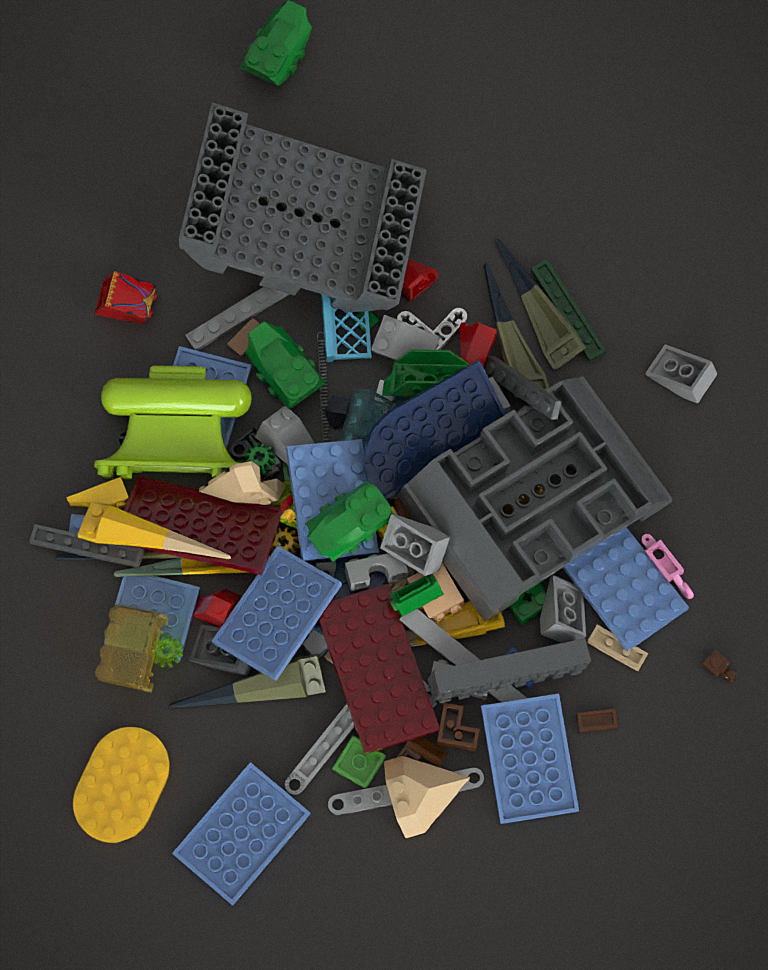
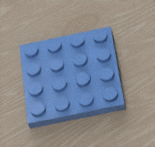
M123 576L104 643L180 662L201 588L157 576Z

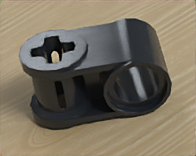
M255 428L247 431L231 445L232 459L235 461L246 460L243 455L244 453H249L247 451L248 447L254 449V443H257L258 447L261 446L262 443L255 438L257 434ZM237 449H243L244 453L238 455L235 453V451Z

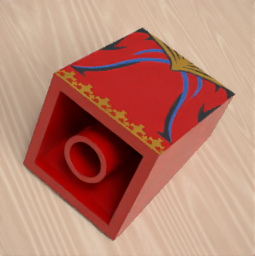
M113 271L102 282L94 314L143 324L151 318V304L157 296V292H155L156 285Z

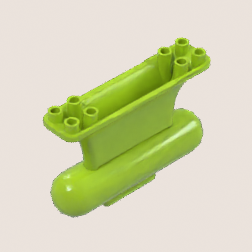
M154 365L150 367L149 378H114L103 386L101 401L104 409L113 415L130 416L125 439L118 451L106 459L94 462V467L98 469L97 474L102 475L103 479H113V472H117L116 475L121 476V479H132V473L142 472L209 473L215 478L222 472H229L231 466L240 464L228 454L222 439L220 424L221 417L236 418L243 416L249 410L252 401L251 391L244 382L238 380L206 379V369L202 366Z

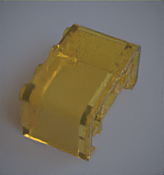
M118 604L112 607L109 612L110 624L109 627H106L104 634L106 638L105 645L102 646L100 651L101 662L97 666L95 673L98 681L151 693L154 683H150L149 676H153L151 669L159 634L162 635L163 633L160 628L163 625L167 626L169 616Z

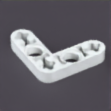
M462 308L452 310L434 331L408 311L401 312L397 317V320L402 321V318L406 319L408 317L411 325L422 328L432 334H438L437 336L440 339L436 350H441L460 330L461 322L466 323L467 313ZM461 314L462 320L458 319L455 322L456 327H454L452 323L455 321V315L459 316ZM447 326L451 328L452 332L449 335H444L441 329Z

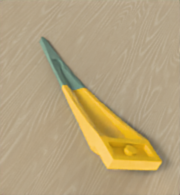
M175 558L141 566L140 568L115 571L114 576L247 572L187 558Z

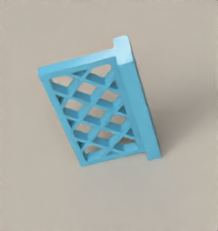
M321 294L326 362L371 358L368 311H364L365 315L360 320L352 314L353 312L344 311L347 315L342 320H339L335 316V312L338 309L331 307L332 297ZM349 316L357 321L352 329L343 323ZM359 324L366 329V333L362 337H359L354 332ZM340 325L348 331L343 338L336 334V330ZM350 334L358 340L353 347L344 341ZM360 342L367 347V353H359L355 350ZM341 343L349 349L346 354H337V348Z

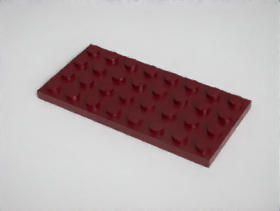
M139 476L124 509L125 512L229 554L231 559L149 547H133L262 575L281 524L280 518L282 515L281 507L232 502L199 492V489Z
M389 584L332 600L318 619L364 754L440 730L403 623L399 620V612H395L390 603L393 599L389 593L391 592Z

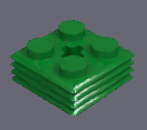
M541 583L522 593L517 602L509 606V609L520 625H524L541 614L547 593ZM524 595H530L531 602L523 601Z

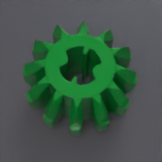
M254 443V449L248 447L247 451L249 453H244L243 456L246 459L244 463L252 461L260 467V471L265 475V469L272 471L271 465L276 464V460L273 459L276 457V454L271 452V446L265 448V443H262L258 447L257 443ZM261 456L263 461L259 462L257 457Z

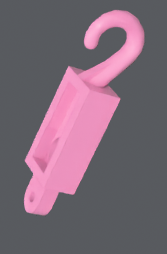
M650 534L643 535L641 542L647 549L645 553L668 582L674 581L680 592L687 599L693 598L692 590L680 577L684 569L661 540L656 542ZM660 549L664 557L656 559L653 552Z

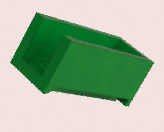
M433 573L419 578L394 593L389 592L393 599L390 603L394 611L399 610L402 617L444 595Z

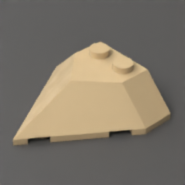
M249 461L231 466L229 472H222L210 480L208 486H201L199 492L232 502L269 505L272 501H277L285 489V484L278 479L260 482V467Z
M405 756L384 761L386 784L396 819L405 838L425 833L471 777Z

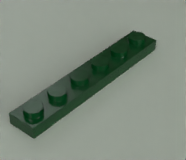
M546 259L531 267V272L547 297L577 332V335L586 347L582 352L590 362L605 354V348L549 261Z

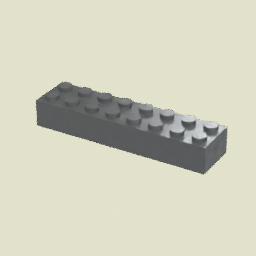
M584 638L436 669L429 676L428 683L433 702L446 703L451 701V698L458 697V699H464L476 692L477 695H483L488 693V690L496 689V691H502L510 685L521 687L529 681L540 683L548 677L558 679L567 673L577 675L587 668L586 666L591 662V658Z

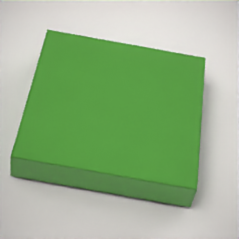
M352 736L332 770L363 789H367L385 760L386 755L378 750L364 754L360 740Z

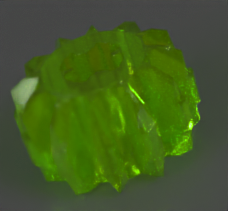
M162 634L161 641L155 638L154 641L157 645L150 646L154 650L150 653V656L156 657L154 663L157 664L161 661V667L163 668L166 662H168L169 667H172L173 660L178 664L177 656L183 657V653L180 652L183 649V645L178 644L180 640L178 638L173 640L171 634H169L167 639ZM166 647H169L171 652H167V655H165L163 649L166 650Z

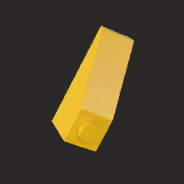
M121 477L67 497L70 506L89 507L91 501L106 506L111 505L118 509L125 508L129 499Z

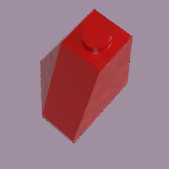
M408 258L401 293L411 302L438 279V271Z
M461 322L459 331L460 357L469 364L479 360L483 368H485L488 356H490L496 343L497 330L481 323H474L473 326H468V323Z
M225 588L199 597L193 617L221 628L242 596Z

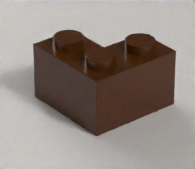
M444 703L437 745L476 752L480 729L461 726L464 706Z

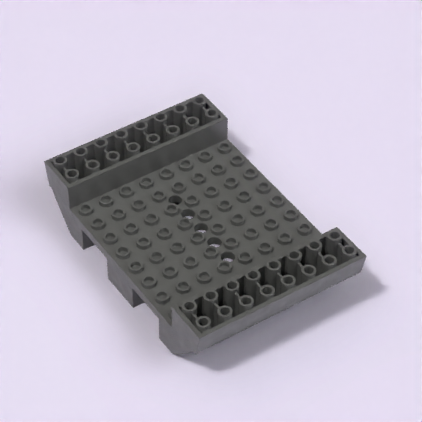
M212 102L179 235V247L184 249L204 269L223 274L227 266L260 275V286L294 296L300 288L332 297L331 307L347 312L389 310L397 306L400 301L427 170L391 159L386 167H382L246 124L248 113ZM258 199H265L267 206L260 205ZM282 204L285 207V211H279L276 205ZM294 210L302 211L303 217L296 216ZM313 215L319 216L320 219H321V222H319V223L315 222V221L312 219V216H313ZM330 221H336L339 224V227H332L330 225Z
M583 376L562 380L546 390L561 401L557 419L551 420L532 406L518 414L513 410L483 428L479 438L453 453L449 449L433 459L412 480L404 485L397 495L414 521L434 527L450 537L442 562L485 622L517 602L522 593L638 519L641 522L672 503L673 499ZM572 467L575 469L576 474L569 475L565 469ZM557 477L560 480V484L553 485L550 482V478ZM537 486L542 487L544 494H536L534 488ZM524 496L528 499L529 503L523 505L519 503L518 498ZM509 506L512 508L513 513L507 515L503 512L502 508Z

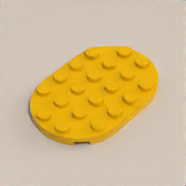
M124 727L107 734L95 747L76 787L73 809L81 828L96 840L107 843L127 840L137 835L149 821L167 782L170 770L167 751L154 734L142 728Z

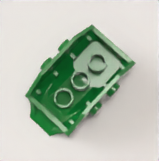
M287 0L280 7L273 9L263 28L257 31L256 40L249 45L245 59L239 68L275 86L285 82L290 74L293 75L297 68L298 60H302L305 55V47L312 30V26L307 19L306 8Z
M264 321L248 333V348L245 353L257 372V378L261 383L265 382L268 386L267 391L273 398L276 396L288 409L293 408L326 384L315 370L316 365L314 362L304 356L305 351L301 345H296L282 326H274Z
M411 349L394 361L392 372L384 379L382 396L411 398L468 366L469 363L450 350Z
M369 481L363 482L346 495L344 492L334 498L335 503L331 506L329 503L325 504L319 509L321 513L305 523L309 529L308 539L320 555L328 556L332 562L348 551L352 554L360 548L358 544L363 540L367 543L375 537L373 533L387 524L391 514H393L389 503L382 493Z

